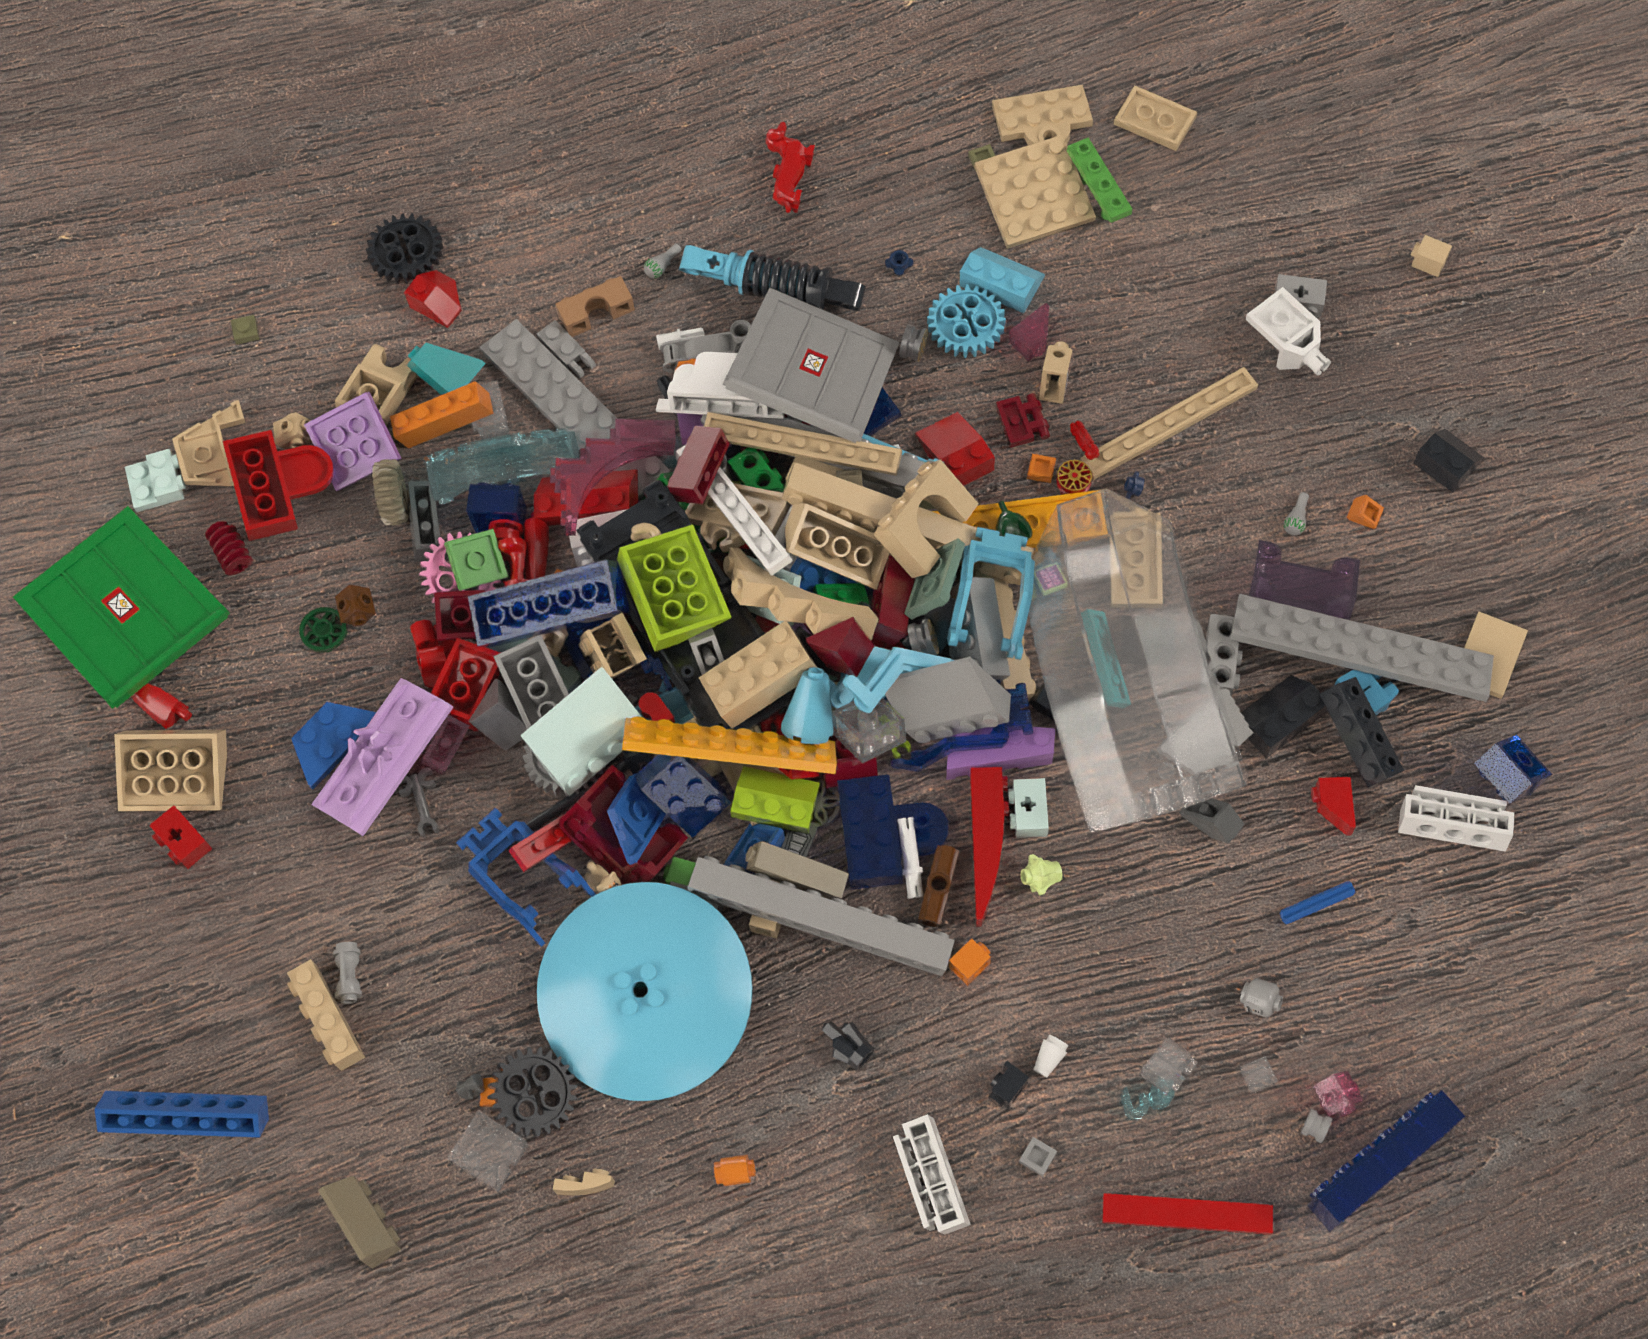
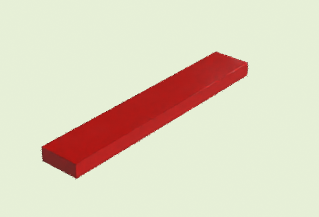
M1103 1193L1102 1223L1272 1235L1273 1205Z

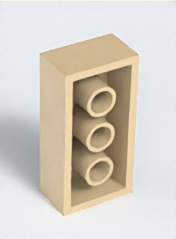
M784 621L700 676L699 679L720 716L733 729L797 687L802 673L811 667L817 666L797 633L787 621Z

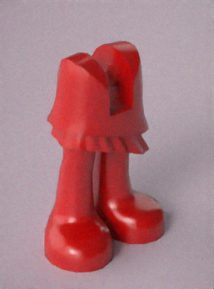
M505 538L498 541L503 561L508 562L510 566V580H503L506 586L504 590L508 610L512 614L518 615L526 610L529 603L528 589L530 585L527 584L528 580L523 577L527 543L521 538Z

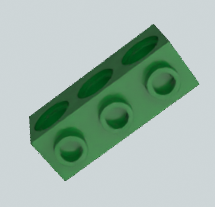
M748 447L728 461L732 473L741 485L784 492L785 487L781 483L783 478L776 468L770 469L767 465L769 460L762 450L757 451L755 448ZM750 463L756 464L753 468H746ZM764 481H769V482H770V483H769L767 486H765V487H760V486H759V485H760L762 482H764Z

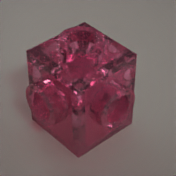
M1348 1071L1335 1073L1313 1086L1319 1097L1320 1105L1327 1112L1328 1116L1340 1114L1341 1117H1345L1356 1111L1355 1105L1364 1101L1360 1095L1357 1083L1353 1081Z

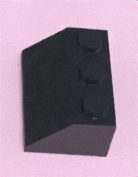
M1290 675L1243 710L1241 714L1244 716L1243 719L1249 724L1248 727L1253 731V734L1248 737L1249 741L1267 759L1326 713L1327 708L1320 696L1319 690L1312 683Z

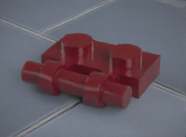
M1034 393L1027 395V403L1023 404L1020 396L996 402V409L1010 448L1034 442V432L1039 433L1042 440L1050 437L1048 431L1049 423L1047 419H1044L1041 412L1043 407ZM1026 414H1032L1034 421L1029 422Z

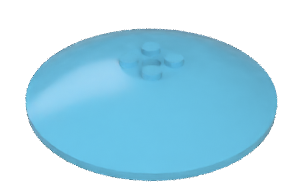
M653 882L630 883L610 888L589 898L569 914L558 927L545 950L540 965L537 981L538 1012L544 1034L551 1049L557 1057H562L561 1063L569 1065L568 1071L574 1074L580 1081L603 1094L632 1101L661 1100L677 1096L699 1086L712 1077L731 1057L744 1034L750 1016L753 988L748 957L736 931L728 920L710 903L685 889L672 885ZM638 982H644L648 987L647 994L642 998L636 997L633 991L634 986Z

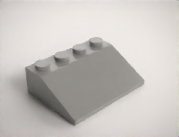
M971 657L900 674L885 693L904 730L918 743H928L930 740L949 738L952 735L965 732L970 733L977 729L996 727L999 724L1009 722L1011 694Z

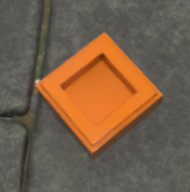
M1032 453L1027 479L1051 483L1056 458Z

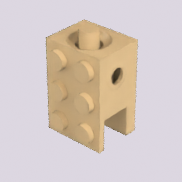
M623 613L614 616L611 620L592 630L585 631L579 638L581 642L578 646L583 656H589L593 663L590 666L593 674L602 667L613 679L647 659Z

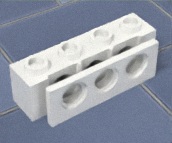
M1415 785L1412 795L1406 794L1400 809L1398 833L1506 852L1513 837L1514 813L1504 811L1507 801ZM1423 812H1433L1435 814L1428 815ZM1456 816L1462 819H1452L1450 817ZM1478 821H1485V822H1488V824H1480V823H1477V822H1478Z
M927 1114L902 1124L906 1137L903 1138L900 1135L893 1136L923 1227L931 1231L935 1229L934 1224L936 1223L938 1232L945 1235L971 1225L934 1118ZM910 1142L912 1144L917 1162L911 1156L910 1151H912V1149L910 1146ZM918 1169L921 1170L927 1189H925V1187L921 1185V1182L919 1180L921 1175ZM928 1196L930 1197L936 1216H934V1213H931L928 1204H930Z

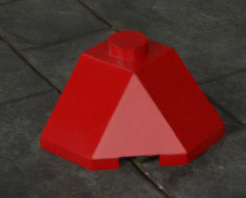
M437 270L418 274L404 292L410 308L447 328L462 311L456 281Z

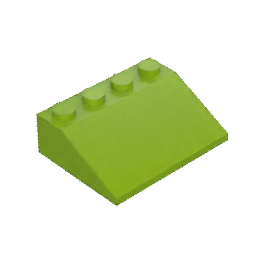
M693 525L620 547L617 560L654 651L679 644L731 619L730 612Z

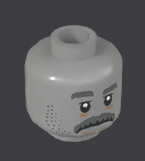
M1255 978L1250 983H1245L1240 1002L1244 1004V1009L1247 1012L1268 1018L1274 1011H1280L1283 996L1279 995V987L1276 984Z

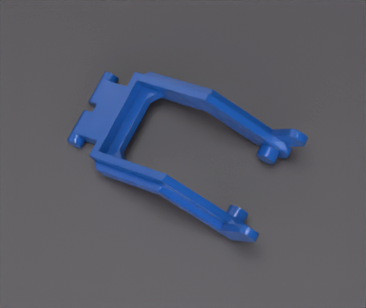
M494 808L478 822L484 830L482 833L479 834L475 828H472L456 844L461 850L468 847L475 855L469 862L468 872L542 947L545 942L533 929L537 925L533 919L539 915L538 912L531 905L523 909L508 898L487 875L488 865L515 841H522L534 832L525 822L515 821L509 827H506L499 820L502 814L498 809ZM554 854L544 859V862L560 876L558 880L566 889L571 885L575 887L581 886L590 898L597 895L576 869L557 858Z

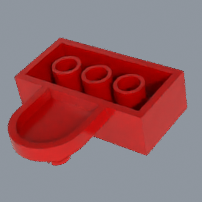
M272 430L222 441L249 541L297 530L298 527L290 500L319 493L326 489L333 479V463L330 456L323 449L317 446L304 445L277 452Z

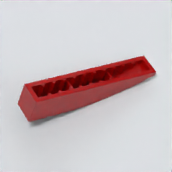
M1002 767L970 768L976 927H982L992 899L1002 853L1004 816H1009V801L1003 800V791H1008L1007 776H1002Z

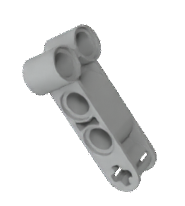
M737 320L731 325L730 332L663 343L660 346L665 362L663 370L668 373H675V368L679 361L696 359L703 352L738 353L751 324L746 320Z

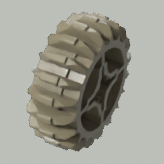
M384 459L375 462L372 469L375 500L381 520L386 526H395L407 522L409 518L407 491L399 462L396 459Z

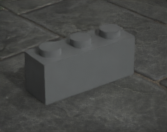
M433 481L408 482L407 504L414 562L428 561L423 554L425 552L433 553L429 546L434 544L439 547L437 539L440 537Z

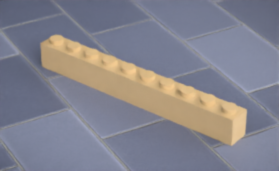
M797 462L794 463L789 473L781 498L791 505L809 504L873 533L879 527L878 522L892 510L891 505L896 500V498ZM918 507L917 524L919 530L935 550L957 538L964 542L965 546L970 545L971 540H981V538L975 537L976 527ZM1028 546L1021 547L1022 551L1032 552V558L1034 548ZM981 561L974 563L973 569L980 571L982 574L1001 578L1010 584L1020 585L1021 572L1017 569Z

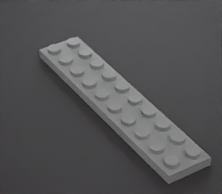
M517 319L480 346L481 352L600 472L637 469L638 501L645 496L642 490L647 485L656 481L661 473L670 472Z
M1243 594L1238 596L1230 634L1231 640L1484 702L1489 698L1494 655Z

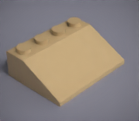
M126 730L114 734L118 811H167L173 805L179 811L222 810L227 760L226 730Z

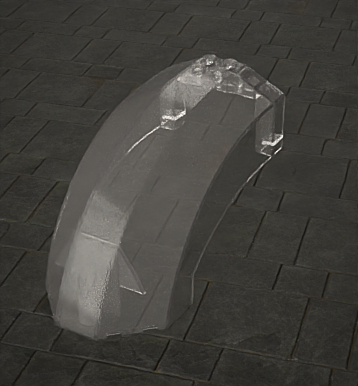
M1107 488L1057 504L1032 554L1031 559L1035 561L1029 616L1054 721L1089 831L1095 832L1142 821L1189 807L1247 786L1248 773L1209 655L1187 579V567L1172 521Z

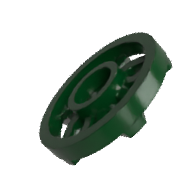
M330 607L316 608L302 619L299 634L307 648L315 652L328 653L341 645L347 635V624H335L336 616L340 619L337 610ZM326 613L322 619L314 617L318 614ZM308 625L312 631H309L305 636V627ZM338 629L341 630V632L335 633L334 630ZM331 636H333V637H335V638H337V637H339V638H338L335 642H333V639H332ZM329 639V645L326 646L324 641ZM319 642L322 647L314 646L313 644Z

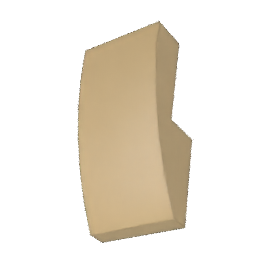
M593 1169L592 1173L584 1172L582 1182H579L580 1179L573 1176L565 1175L563 1180L555 1178L553 1190L558 1195H587L613 1187L615 1180L609 1175L608 1171Z

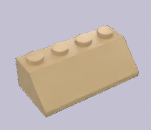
M793 504L785 526L787 553L876 590L889 556V551L873 535V532L809 504Z

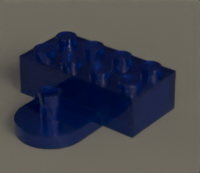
M889 774L837 780L850 890L903 884L901 858L903 857L897 819L914 817L913 822L918 856L933 854L936 852L937 845L945 844L949 826L943 811L933 804L924 802L894 806Z

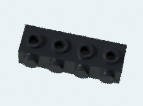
M1356 677L1338 683L1320 693L1367 788L1405 771Z

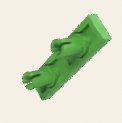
M1089 137L1067 146V153L1080 172L1079 176L1082 183L1089 187L1102 209L1101 217L1112 223L1131 215L1132 207Z

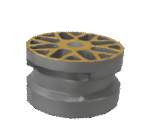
M908 324L901 341L899 356L905 359L911 357L912 360L919 362L926 346L928 330L925 328L921 330L916 329L914 325Z
M929 619L923 620L922 624L912 623L908 625V635L913 651L931 655L939 653L935 630Z

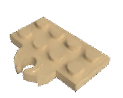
M1083 85L992 100V108L1002 142L1025 138L1029 146L1044 141V139L1049 137L1054 138L1063 135L1068 145L1070 130L1093 126V119Z
M734 484L775 536L791 507L790 503L781 499L783 493ZM708 494L703 504L689 503L685 513L691 524L701 526V534L706 544L712 550L716 549V543L722 537H726L719 545L722 552H728L730 547L739 548L745 544V541Z

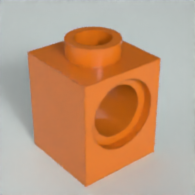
M971 938L949 960V968L968 986L990 965V951L982 942L976 943Z

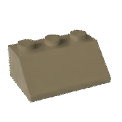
M354 1176L323 1186L318 1190L360 1261L373 1269L401 1250L397 1243L401 1240L400 1236L392 1225L387 1227L383 1220L386 1214L378 1202L373 1204L369 1195L372 1194V1191L364 1179L359 1181Z

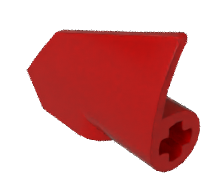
M420 620L410 626V630L416 646V659L424 686L433 689L456 640L437 641L436 625L433 626L430 620Z

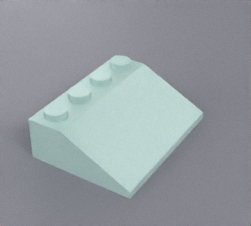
M601 667L520 736L552 779L570 796L623 751L625 719L636 716L641 717V715L608 673Z

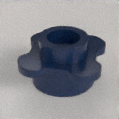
M897 250L890 255V258L885 260V266L894 270L895 275L901 276L908 267L913 266V259L909 258L906 252Z
M1135 471L1133 476L1126 478L1124 491H1127V499H1130L1131 495L1139 497L1142 493L1144 478L1139 477V471Z

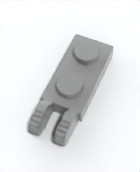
M556 320L537 333L538 339L567 369L576 374L578 378L584 376L582 368L577 364L579 360H582L590 369L596 366L593 359Z

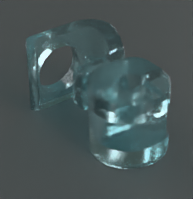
M1159 1080L1152 1085L1148 1095H1145V1093L1139 1094V1107L1136 1109L1133 1108L1128 1087L1123 1089L1120 1099L1126 1116L1131 1120H1140L1146 1115L1149 1109L1148 1105L1154 1110L1168 1107L1174 1098L1175 1091L1172 1084L1168 1081Z

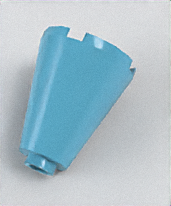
M811 667L802 673L781 724L782 734L787 738L793 740V736L801 738V743L805 744L826 743L829 737L832 738L833 720L829 676L824 673L823 669Z

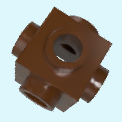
M349 584L335 596L341 623L362 626L376 614L370 588Z

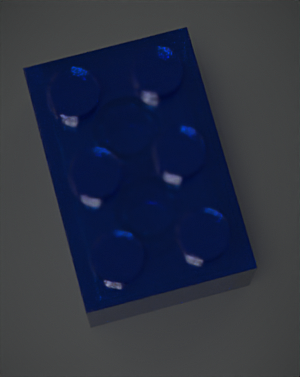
M658 754L635 775L640 790L692 838L731 804L725 789L689 757Z

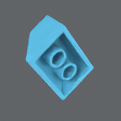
M980 247L969 254L961 268L960 287L965 288L966 284H968L970 290H974L978 286L980 293L987 289V297L994 294L996 302L1000 301L1001 304L1025 313L1045 274Z

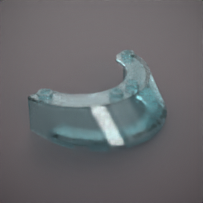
M558 428L556 432L550 429L531 431V436H525V433H513L460 444L456 451L453 448H445L434 452V457H432V454L426 455L423 460L434 501L438 500L439 504L454 501L453 497L469 489L479 486L483 488L495 487L497 482L504 480L507 483H515L521 481V477L561 474L562 478L574 477L577 471H582L575 431L569 428Z

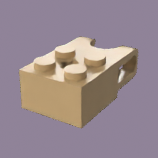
M374 344L362 363L357 365L337 396L335 405L337 408L365 392H370L387 426L390 416L394 415L418 375L406 366L411 360L410 358H406L397 367H386L385 348Z

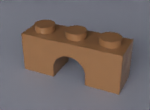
M621 276L608 279L603 284L587 288L583 292L572 297H566L555 304L558 316L571 337L591 329L588 316L595 309L607 310L613 320L635 311L632 296Z

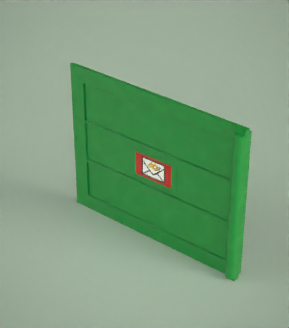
M129 506L13 596L14 600L112 709L118 708L225 621L230 614Z

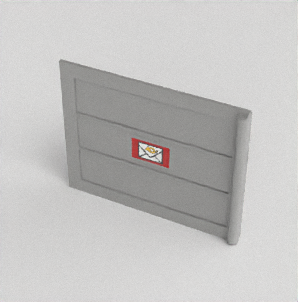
M769 288L726 375L723 385L726 386L725 389L856 443V441L860 442L899 342Z

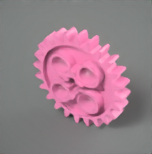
M461 532L457 533L456 539L462 538ZM448 533L447 541L454 540L453 536ZM441 537L437 539L439 547L434 544L429 546L433 553L425 552L423 554L428 561L420 563L422 567L426 568V571L419 573V576L426 577L421 586H429L430 588L426 591L425 595L434 594V592L459 591L453 572L439 570V566L452 570L451 564L445 560V541ZM441 576H448L452 581L451 588H442L439 584V578ZM501 580L476 586V590H485L486 601L490 602L492 599L488 593L496 594L498 590L493 587V584H500Z

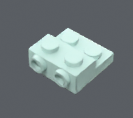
M170 449L145 455L147 461L125 467L132 503L136 512L184 499L182 490L186 489L182 475L178 473L180 466L177 455H173Z

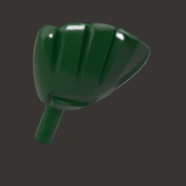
M1000 501L998 505L1002 513L999 515L996 525V531H999V536L1004 537L1005 533L1027 537V540H1029L1033 534L1029 522L1021 514L1008 511L1004 501Z

